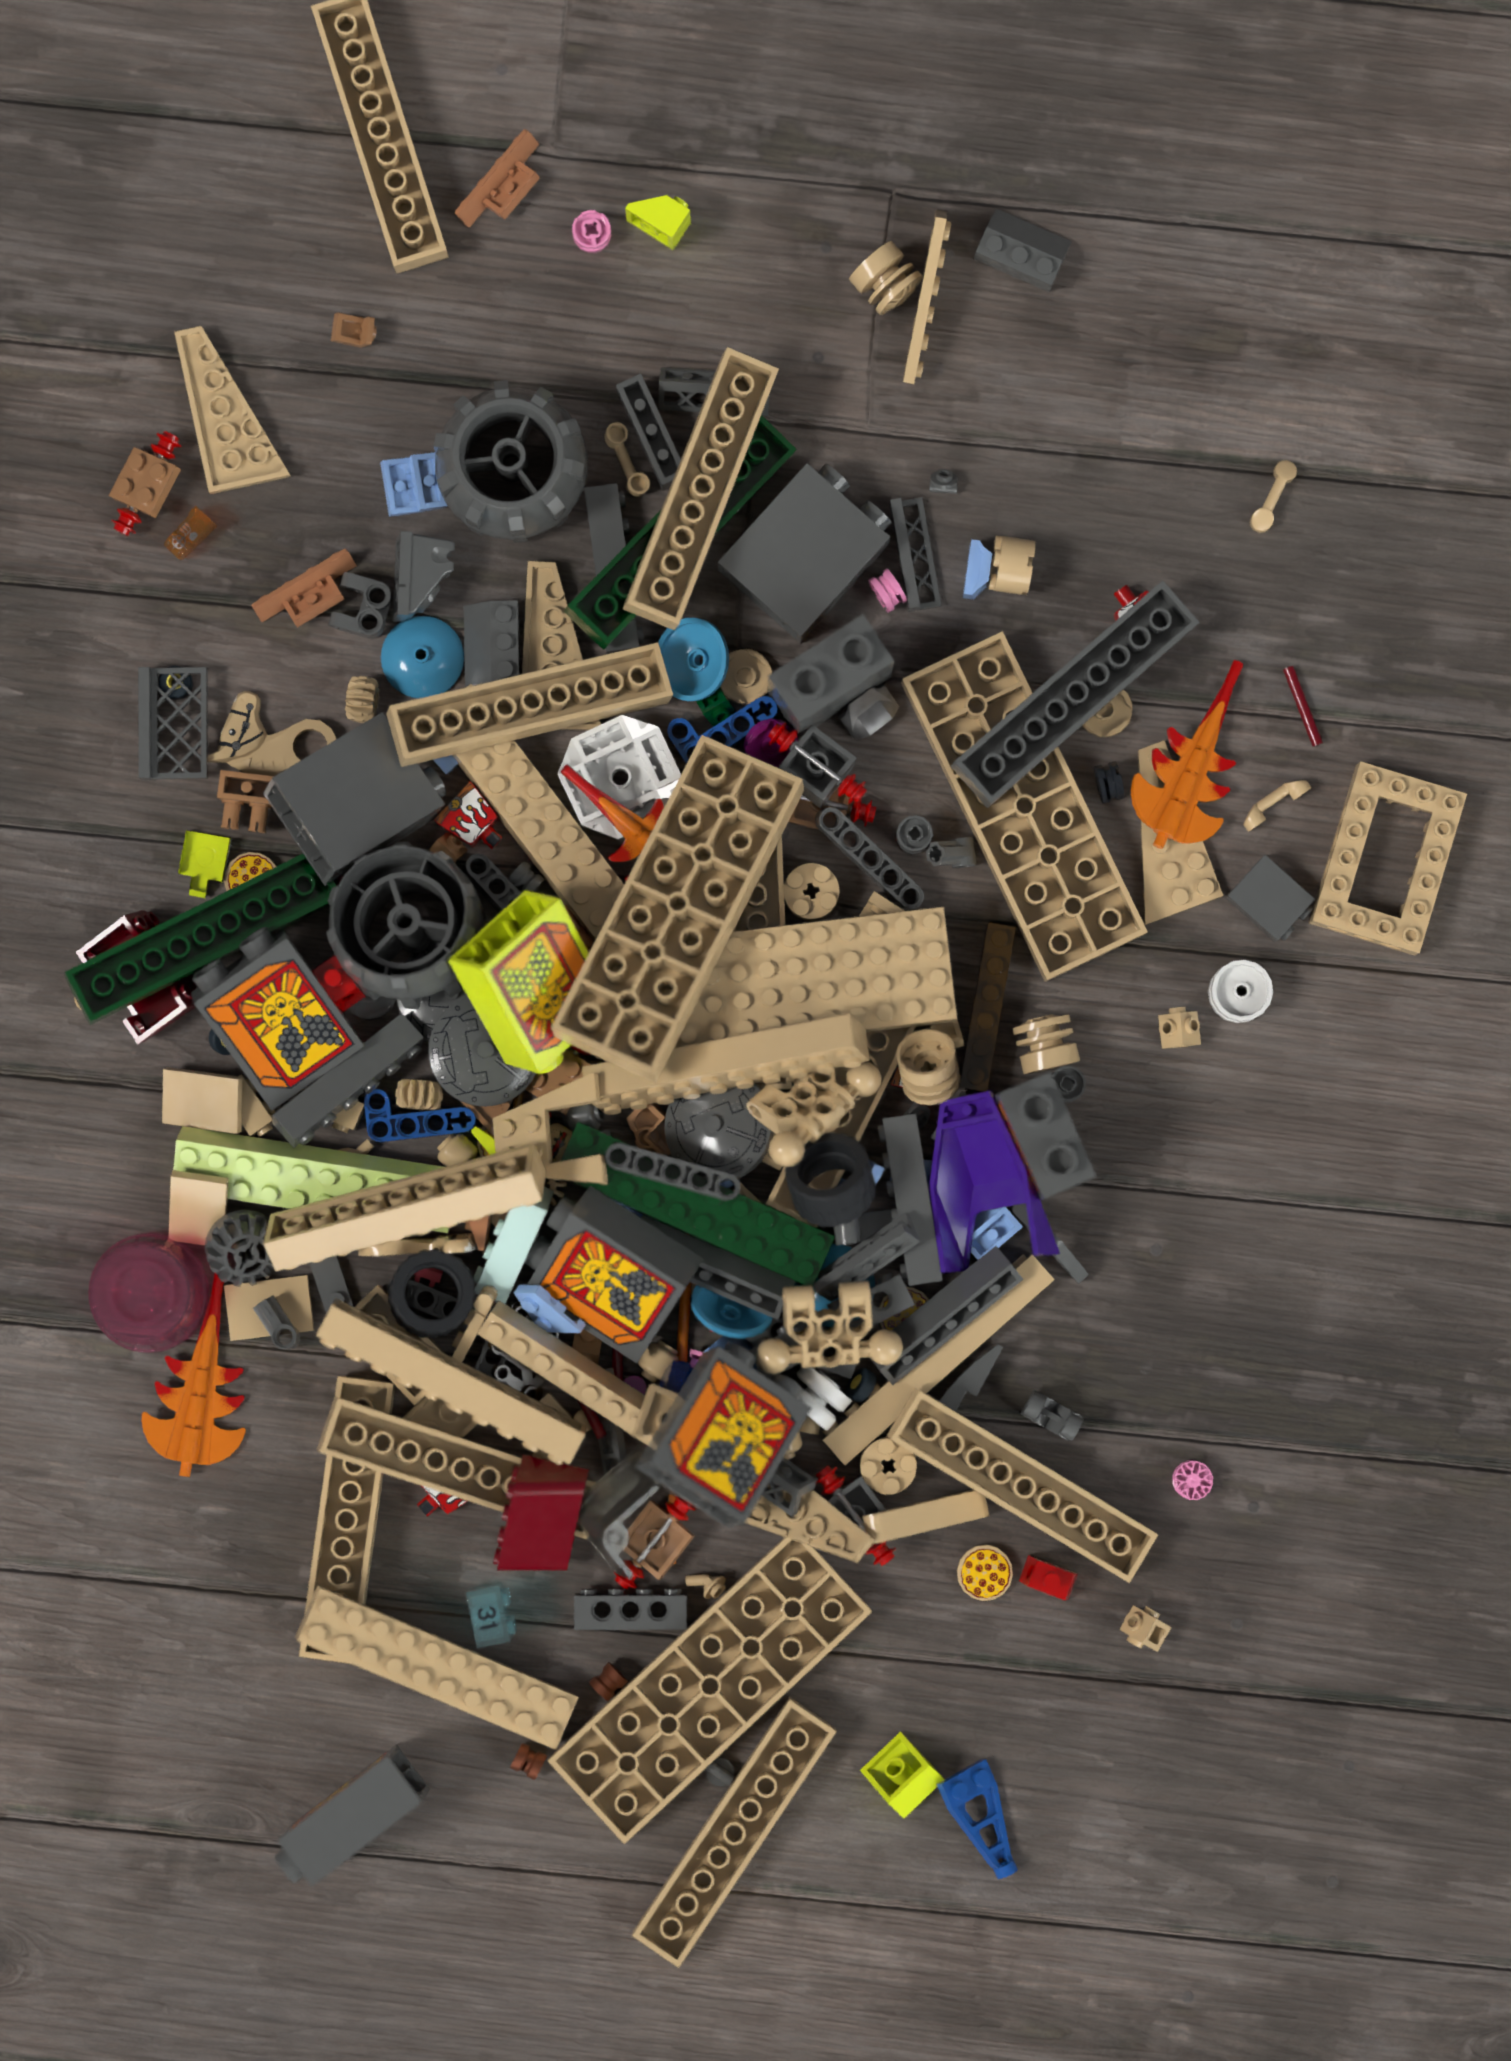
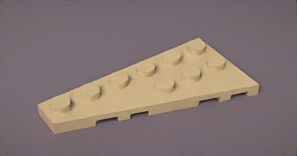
M936 210L935 223L931 233L918 309L903 382L914 384L915 377L921 378L924 362L919 361L921 350L926 351L929 334H925L924 331L926 323L932 324L935 307L930 306L932 295L937 296L940 277L936 276L937 268H943L946 249L941 248L942 241H948L951 222L946 221L947 212Z
M202 326L174 332L209 493L214 494L291 477Z
M528 561L522 674L583 660L572 620L563 612L568 605L555 562ZM597 720L561 730L588 731L601 725V722Z
M1165 740L1138 750L1139 773L1149 784L1158 788H1163L1165 784L1154 771L1152 750L1158 748L1163 755L1172 760ZM1141 821L1144 925L1223 896L1203 841L1181 844L1172 839H1167L1164 848L1159 849L1153 846L1157 834L1152 828Z
M768 1483V1485H767L766 1487L769 1488V1489H771V1486H770V1484ZM781 1490L785 1500L790 1503L792 1495ZM814 1490L802 1495L798 1512L794 1516H790L761 1495L745 1522L754 1527L857 1563L875 1541Z

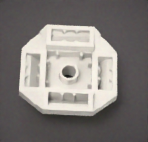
M620 715L571 738L558 771L559 779L581 825L618 840L624 838L623 835L578 787L560 773L562 768L568 764L589 783L641 818L649 813L657 798L662 800L665 807L681 776L659 727L624 715ZM618 771H624L629 776L628 781L623 785H617L613 782V775Z

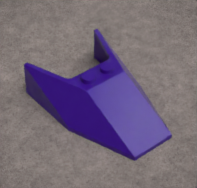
M992 1091L953 1098L940 1103L929 1195L941 1273L964 1272L969 1268L975 1219L978 1213L1024 1203L1027 1207L1033 1254H1060L1030 1172Z

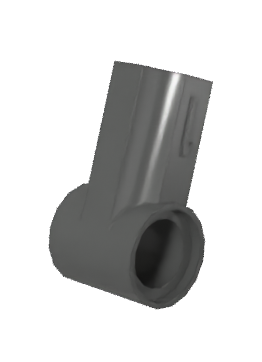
M973 837L932 842L928 850H926L927 861H930L933 866L965 868L977 865Z
M274 1295L266 1298L253 1308L272 1337L276 1347L292 1350L298 1346L300 1333L293 1326ZM289 1329L293 1334V1339L289 1344L283 1345L279 1339L280 1334L283 1330Z

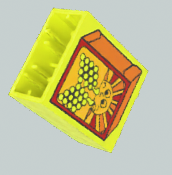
M525 890L448 961L506 1064L538 1074L550 1072L561 1064L564 1058L562 1053L571 1044L554 1037L551 1027L589 953L559 898Z

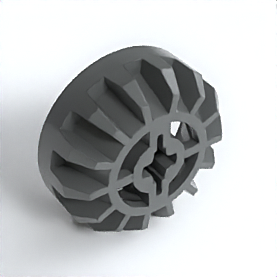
M238 1210L224 1215L210 1228L205 1240V1253L212 1272H215L224 1283L230 1281L236 1287H241L242 1283L247 1282L253 1286L257 1285V1280L263 1276L266 1279L271 1276V1270L274 1266L266 1248L265 1259L259 1257L257 1249L258 1242H261L264 1246L269 1223L268 1217L252 1210ZM228 1252L232 1253V1256L230 1258L231 1266L227 1261ZM256 1262L262 1263L257 1269L244 1272L246 1267H251Z

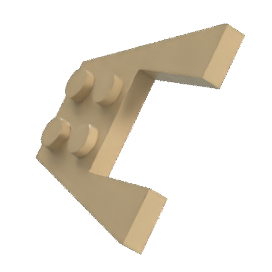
M590 1073L493 1118L495 1153L535 1143L546 1170L545 1178L606 1185V1160L603 1155L553 1163L549 1111L601 1102L598 1074Z

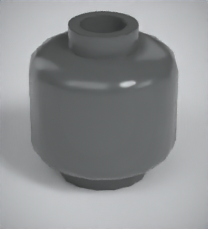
M593 1104L570 1107L567 1115L562 1113V1120L564 1125L569 1126L572 1132H574L578 1122L597 1130L600 1128L601 1122L605 1120V1113Z

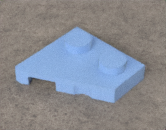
M519 1285L514 1292L522 1308L526 1310L533 1322L547 1332L581 1333L586 1326L581 1319L573 1321L565 1315L566 1307L554 1299L540 1285Z

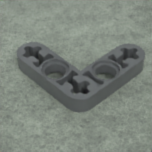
M1026 1205L1010 1206L1008 1209L1030 1231ZM1052 1231L1060 1252L1058 1255H1053L1054 1258L1080 1284L1089 1274Z

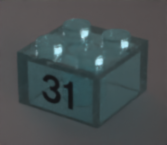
M503 1582L470 1588L466 1595L477 1648L510 1642L513 1634H516L517 1626L515 1616H509L507 1606L512 1604L509 1587L504 1588Z

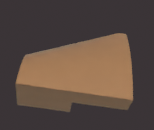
M657 1103L647 1104V1108L634 1110L627 1117V1121L635 1135L637 1148L668 1157L671 1152L665 1137L666 1112Z

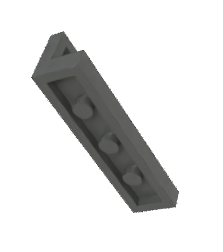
M661 367L658 410L700 412L703 403H696L691 397L696 393L707 395L716 370ZM665 391H675L681 398L676 402L664 401ZM769 396L763 408L762 416H768Z
M922 497L904 501L901 498L891 499L889 506L908 612L941 607ZM917 505L919 517L914 524H911L905 519L903 508ZM919 522L921 523L922 531L916 527ZM913 530L923 536L924 544L919 551H916L909 545L908 537ZM924 548L926 551L927 558L921 554ZM918 557L925 561L929 568L923 579L914 573L913 564ZM929 575L931 579V584H929L926 581ZM923 584L933 591L934 601L920 604L918 590Z
M907 1213L902 1214L823 1268L818 1274L819 1280L813 1283L816 1293L832 1302L839 1297V1283L863 1281L918 1244L920 1239L910 1215Z
M783 1457L769 1481L771 1489L766 1487L762 1496L790 1516H794L798 1512L802 1495L813 1490L817 1480ZM781 1490L792 1495L790 1503L785 1500Z

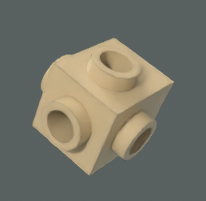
M1186 1007L1170 1008L1169 1014L1158 1015L1162 1049L1201 1045L1197 1011L1186 1012Z
M1133 1605L1119 1630L1128 1634L1127 1641L1135 1646L1142 1648L1143 1645H1146L1158 1652L1172 1627L1160 1621L1158 1618L1161 1614L1146 1606L1144 1610H1141Z

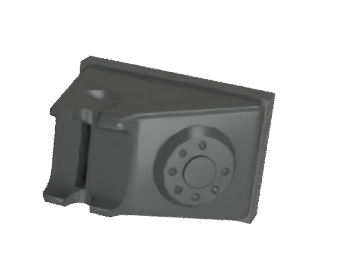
M401 531L399 533L395 549L393 622L410 620L416 612L423 613L436 599V595L441 590L439 583L443 579L448 578L454 570V562L447 559V557H451V551H455V543L453 541L416 535L408 531Z

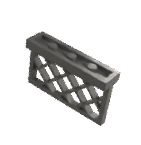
M138 667L140 779L144 781L208 779L207 667ZM164 673L169 674L177 681L166 693L158 686V675ZM174 674H183V676L178 679ZM190 674H201V685L194 692L182 683ZM179 685L190 694L180 706L169 697ZM158 691L163 695L159 700ZM200 692H201V700L197 697V695H198ZM167 699L176 710L165 721L159 715V706ZM193 699L201 705V712L194 720L183 711ZM179 713L190 722L180 734L169 725ZM200 719L201 728L196 724ZM167 727L177 737L165 748L159 742V734ZM193 727L201 732V740L194 747L183 739ZM181 740L190 749V752L179 762L169 751ZM159 747L163 750V752L160 755ZM200 747H201V755L197 752V750H198ZM167 754L177 765L169 773H159V761ZM195 754L201 760V772H189L183 764ZM181 768L185 773L176 772Z

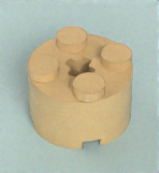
M996 536L994 543L995 553L994 559L991 560L988 589L1027 595L1032 576L1035 541L1008 536Z
M815 863L800 865L788 875L785 881L784 901L786 907L793 915L802 920H821L834 910L838 902V881L835 875L823 865ZM807 886H812L813 889L819 890L815 895V899H810L809 895H804L803 892L807 891Z
M888 1437L872 1441L866 1446L860 1458V1471L864 1481L871 1489L881 1494H896L903 1491L911 1484L916 1474L917 1465L914 1454ZM891 1458L894 1459V1471L888 1470L884 1473L881 1462L883 1460L889 1461Z

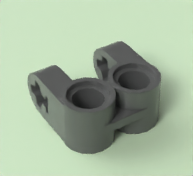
M344 572L340 586L363 594L361 607L356 618L332 612L328 626L367 639L378 638L385 630L387 615L393 603L392 592L383 582ZM375 591L385 592L386 596L383 602L373 603L371 601V596ZM368 617H374L378 620L377 626L372 630H367L363 627V622Z
M1034 1389L1020 1413L1067 1441L1074 1439L1084 1420L1079 1414Z

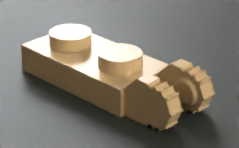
M487 1285L481 1290L474 1302L475 1310L471 1309L464 1321L468 1328L465 1333L459 1331L452 1344L456 1348L452 1358L461 1363L497 1298L498 1293L493 1286Z

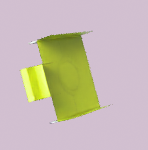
M186 830L178 874L191 876L189 896L206 899L209 880L224 882L231 838Z

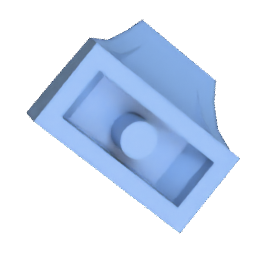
M971 539L963 592V598L974 600L987 587V582L989 581L992 553L983 546L980 540Z
M1007 1207L978 1213L975 1219L971 1253L979 1260L993 1247L997 1246L999 1248L1023 1226Z

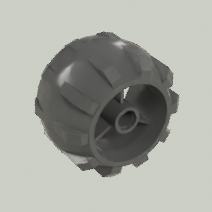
M508 380L494 381V389L480 393L470 400L463 395L453 404L455 412L445 424L442 433H436L433 446L435 450V474L438 487L444 501L453 514L466 524L471 531L480 536L488 535L498 539L513 540L514 543L528 542V538L542 534L554 526L559 528L568 519L567 515L578 502L587 481L588 454L584 437L576 419H573L554 400L553 393L542 387L536 392L527 388L510 387ZM504 422L522 423L515 439L505 438L495 444L492 457L468 459L474 442L484 431ZM532 427L539 430L548 439L554 450L552 472L546 483L538 491L526 476L529 464L524 445ZM509 457H515L519 460L517 464L511 467L504 466L505 460ZM496 470L497 474L507 482L520 480L531 496L516 501H502L491 498L474 485L468 473Z
M396 842L394 847L379 850L368 856L363 854L354 860V866L346 873L338 887L332 888L328 898L331 909L329 916L330 930L327 932L330 946L334 950V954L343 970L359 985L363 993L373 1000L380 996L399 999L405 1009H419L422 997L431 996L442 990H445L450 998L460 992L462 989L457 982L458 977L448 960L483 929V921L487 919L484 907L469 877L455 865L451 857L442 851L434 853L424 848L413 847L410 842ZM427 894L440 899L448 909V925L424 921L414 906L405 904L403 896ZM395 900L396 907L390 911L387 918L390 931L371 951L369 945L371 925L378 913L387 904ZM430 940L441 942L433 952L420 960L409 963L390 962L402 949L408 953L415 954L424 951L430 944Z

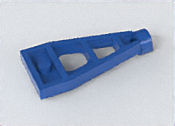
M980 1759L939 1782L937 1786L948 1811L988 1865L993 1868L997 1879H1002L1014 1874L1018 1869L1010 1852L997 1783L987 1760ZM982 1794L986 1800L987 1815L977 1822L968 1814L965 1804L967 1801ZM992 1823L997 1835V1843L988 1847L979 1831Z

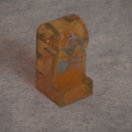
M197 506L188 513L189 515L178 526V529L164 542V546L180 561L185 559L217 528L216 524Z

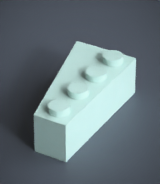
M544 1187L542 1201H538L532 1206L523 1205L507 1211L505 1220L499 1219L493 1234L497 1235L494 1244L488 1243L482 1257L487 1259L484 1267L478 1266L473 1277L476 1283L475 1294L479 1295L484 1286H493L498 1293L495 1302L501 1301L504 1304L506 1303L546 1215L554 1192L553 1190Z

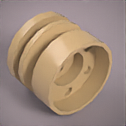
M892 241L885 243L856 268L849 278L861 294L868 292L872 288L875 290L868 302L874 305L881 300L875 309L880 316L898 307L908 299L923 279L919 271L909 275L914 268L911 262L900 268L898 267L904 254Z
M1051 1014L1027 1020L1020 1026L1013 1028L1014 1035L1027 1033V1039L1017 1041L1016 1045L1019 1047L1030 1046L1031 1050L1019 1057L1024 1075L1080 1061L1076 1043H1063L1062 1038L1072 1034L1073 1029L1060 1030L1059 1025L1071 1022L1069 1015Z
M929 1029L916 1031L903 1039L898 1046L896 1055L903 1090L907 1097L918 1104L924 1105L939 1104L950 1099L958 1090L961 1081L953 1041L947 1034Z

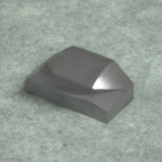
M881 683L876 688L871 687L848 705V709L838 717L855 740L872 735L892 720L899 709V705L885 685Z

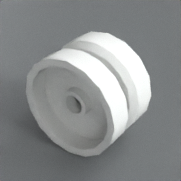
M1247 960L1232 961L1220 968L1211 978L1208 988L1209 1003L1215 1013L1224 1020L1234 1023L1248 1022L1263 1014L1270 1005L1273 995L1272 980L1266 970L1257 963ZM1238 986L1240 989L1245 988L1246 993L1243 996L1237 994L1236 989Z
M801 1367L797 1371V1376L808 1387L805 1390L803 1389L798 1399L812 1408L808 1416L828 1431L836 1421V1418L825 1406L829 1403L837 1411L843 1412L852 1400L839 1390L840 1386L822 1371L819 1373L813 1367Z

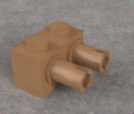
M220 770L217 798L224 803L221 828L229 829L230 826L232 830H238L240 808L244 804H249L252 810L248 831L257 833L258 825V832L266 833L268 809H271L272 806L263 793L274 776Z

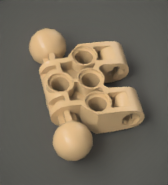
M861 1062L860 1066L849 1069L846 1077L847 1084L844 1087L837 1084L835 1068L834 1071L829 1073L810 1072L803 1078L788 1077L795 1084L789 1093H783L771 1085H766L747 1102L746 1106L754 1118L776 1133L769 1145V1154L773 1161L783 1167H789L800 1162L804 1155V1144L807 1141L816 1142L822 1134L832 1132L839 1126V1120L845 1116L847 1111L855 1107L854 1099L857 1096L868 1097L876 1093L881 1085L882 1077L877 1067L868 1062Z
M868 1281L839 1283V1308L835 1311L822 1309L815 1312L812 1285L783 1287L784 1328L799 1343V1346L788 1347L785 1342L771 1338L759 1345L755 1358L759 1368L770 1374L784 1371L789 1363L801 1362L802 1368L835 1367L837 1365L859 1364V1358L871 1357L878 1364L889 1365L899 1359L902 1354L903 1344L898 1334L891 1330L875 1332L869 1340L859 1341L872 1328L871 1298ZM859 1316L863 1318L860 1326L856 1328L849 1326V1322L853 1317ZM824 1320H835L831 1329L823 1330L821 1328ZM805 1321L807 1325L803 1331H793V1326L796 1322ZM829 1346L836 1348L833 1356H822L825 1348Z

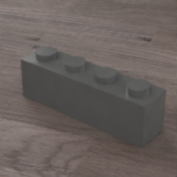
M639 374L617 384L616 390L657 480L664 491L670 488L681 459L642 375Z

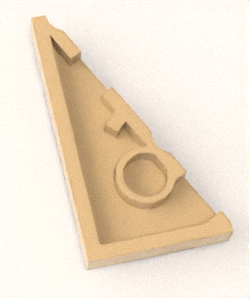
M654 1384L649 1385L631 1436H654L678 1394Z

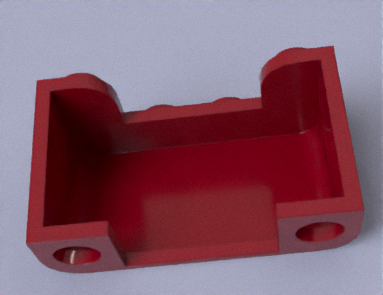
M145 910L124 915L79 949L76 954L83 963L89 960L88 956L93 958L158 926L159 920L154 913ZM193 974L127 1007L133 1016L126 1018L122 1022L137 1044L147 1041L196 1007L191 992L198 988L192 979L194 977Z
M527 1455L522 1456L520 1465H514L511 1481L507 1489L506 1498H510L511 1502L510 1504L505 1503L502 1520L507 1522L506 1526L500 1527L498 1535V1548H496L493 1564L498 1565L497 1571H567L574 1544L580 1506L587 1482L588 1469L566 1464L560 1465L553 1461Z

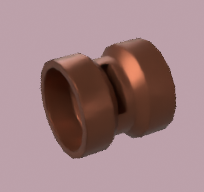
M608 1662L603 1667V1672L599 1676H594L589 1681V1684L600 1696L609 1702L614 1697V1692L618 1688H622L628 1680L615 1666Z
M522 1743L510 1768L517 1772H525L528 1778L535 1781L547 1755L542 1752L536 1753L531 1750L530 1746Z

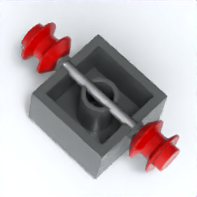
M784 722L782 725L777 723L768 735L771 738L769 745L779 744L780 753L787 750L791 751L778 769L803 779L804 792L802 795L820 809L837 788L839 797L844 794L849 797L848 804H851L853 801L858 803L867 791L864 788L866 782L864 781L859 784L855 781L856 774L848 775L855 766L857 758L814 725H811L799 742L796 740L797 730L789 732L786 729L787 722Z
M829 1465L815 1475L818 1479L816 1484L821 1483L824 1487L821 1494L832 1493L833 1495L826 1501L866 1533L862 1516L885 1511L886 1509L861 1475L843 1488H839L843 1485L845 1477H837L835 1475L837 1466L833 1469ZM887 1541L874 1543L865 1554L874 1555L876 1559L873 1565L879 1562L883 1566L895 1557L892 1552L896 1550V1547L889 1548L886 1544Z

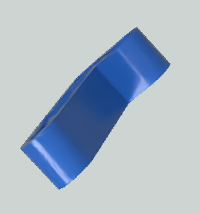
M762 696L702 735L711 739L714 734H723L726 737L724 745L733 748L745 740L746 735L755 725L752 716L748 712L752 711L754 716L760 712V705L763 704L765 707L771 706L770 716H766L763 713L756 717V721L759 723L762 720L775 719L777 716V704L772 698ZM677 718L669 723L667 733L670 742L683 762L687 764L689 761L687 754L696 747L701 735H697L687 720ZM746 719L750 724L749 729L745 732L737 731L734 728L735 721ZM678 725H682L687 728L688 734L685 738L677 739L672 734L673 729Z
M375 1089L371 1093L366 1094L364 1098L367 1132L370 1138L377 1142L384 1143L468 1133L477 1125L475 1114L472 1110L465 1107L393 1115L391 1098L386 1092ZM377 1094H381L385 1099L384 1107L379 1110L373 1109L370 1104L372 1097ZM465 1112L467 1117H471V1122H467L466 1128H463L460 1123L452 1124L453 1130H449L450 1122L447 1114L452 1113L451 1119L461 1118V1113ZM433 1116H441L444 1121L442 1129L432 1131L429 1127V1120ZM406 1119H413L415 1121L416 1129L412 1134H404L401 1129V1124ZM379 1122H385L388 1126L387 1134L381 1138L376 1137L373 1131L374 1126Z

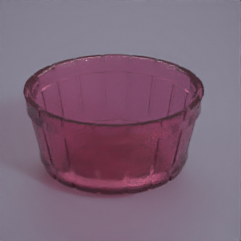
M141 1233L140 1235L136 1234L126 1237L112 1245L101 1256L92 1271L88 1290L91 1313L101 1331L110 1340L125 1349L140 1353H157V1351L162 1352L172 1349L177 1344L180 1345L193 1334L192 1332L196 1331L204 1318L203 1314L206 1312L209 1300V1284L203 1265L189 1247L182 1242L179 1243L168 1238L169 1236Z

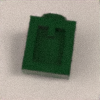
M721 687L711 696L696 701L703 715L712 726H716L736 713Z

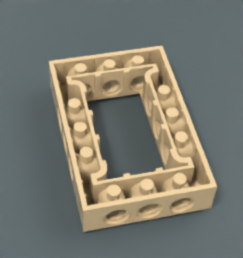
M1360 761L1353 773L1309 924L1414 956L1419 954L1467 793ZM1378 798L1386 800L1385 803L1388 804L1394 802L1411 807L1414 812L1424 811L1432 814L1423 829L1425 836L1421 849L1415 856L1418 859L1413 876L1409 878L1407 883L1410 886L1405 903L1400 906V918L1348 903Z

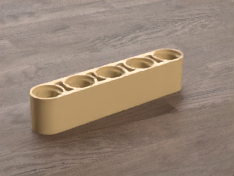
M969 1490L862 1517L866 1533L875 1540L874 1543H880L988 1517L990 1514L986 1496L976 1490Z

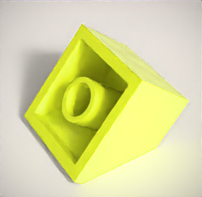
M664 195L628 203L625 208L627 222L674 250L691 223L690 209L687 208L689 205L676 196L672 199Z
M899 1732L860 1770L885 1801L903 1818L937 1788L939 1782L945 1780L902 1732Z

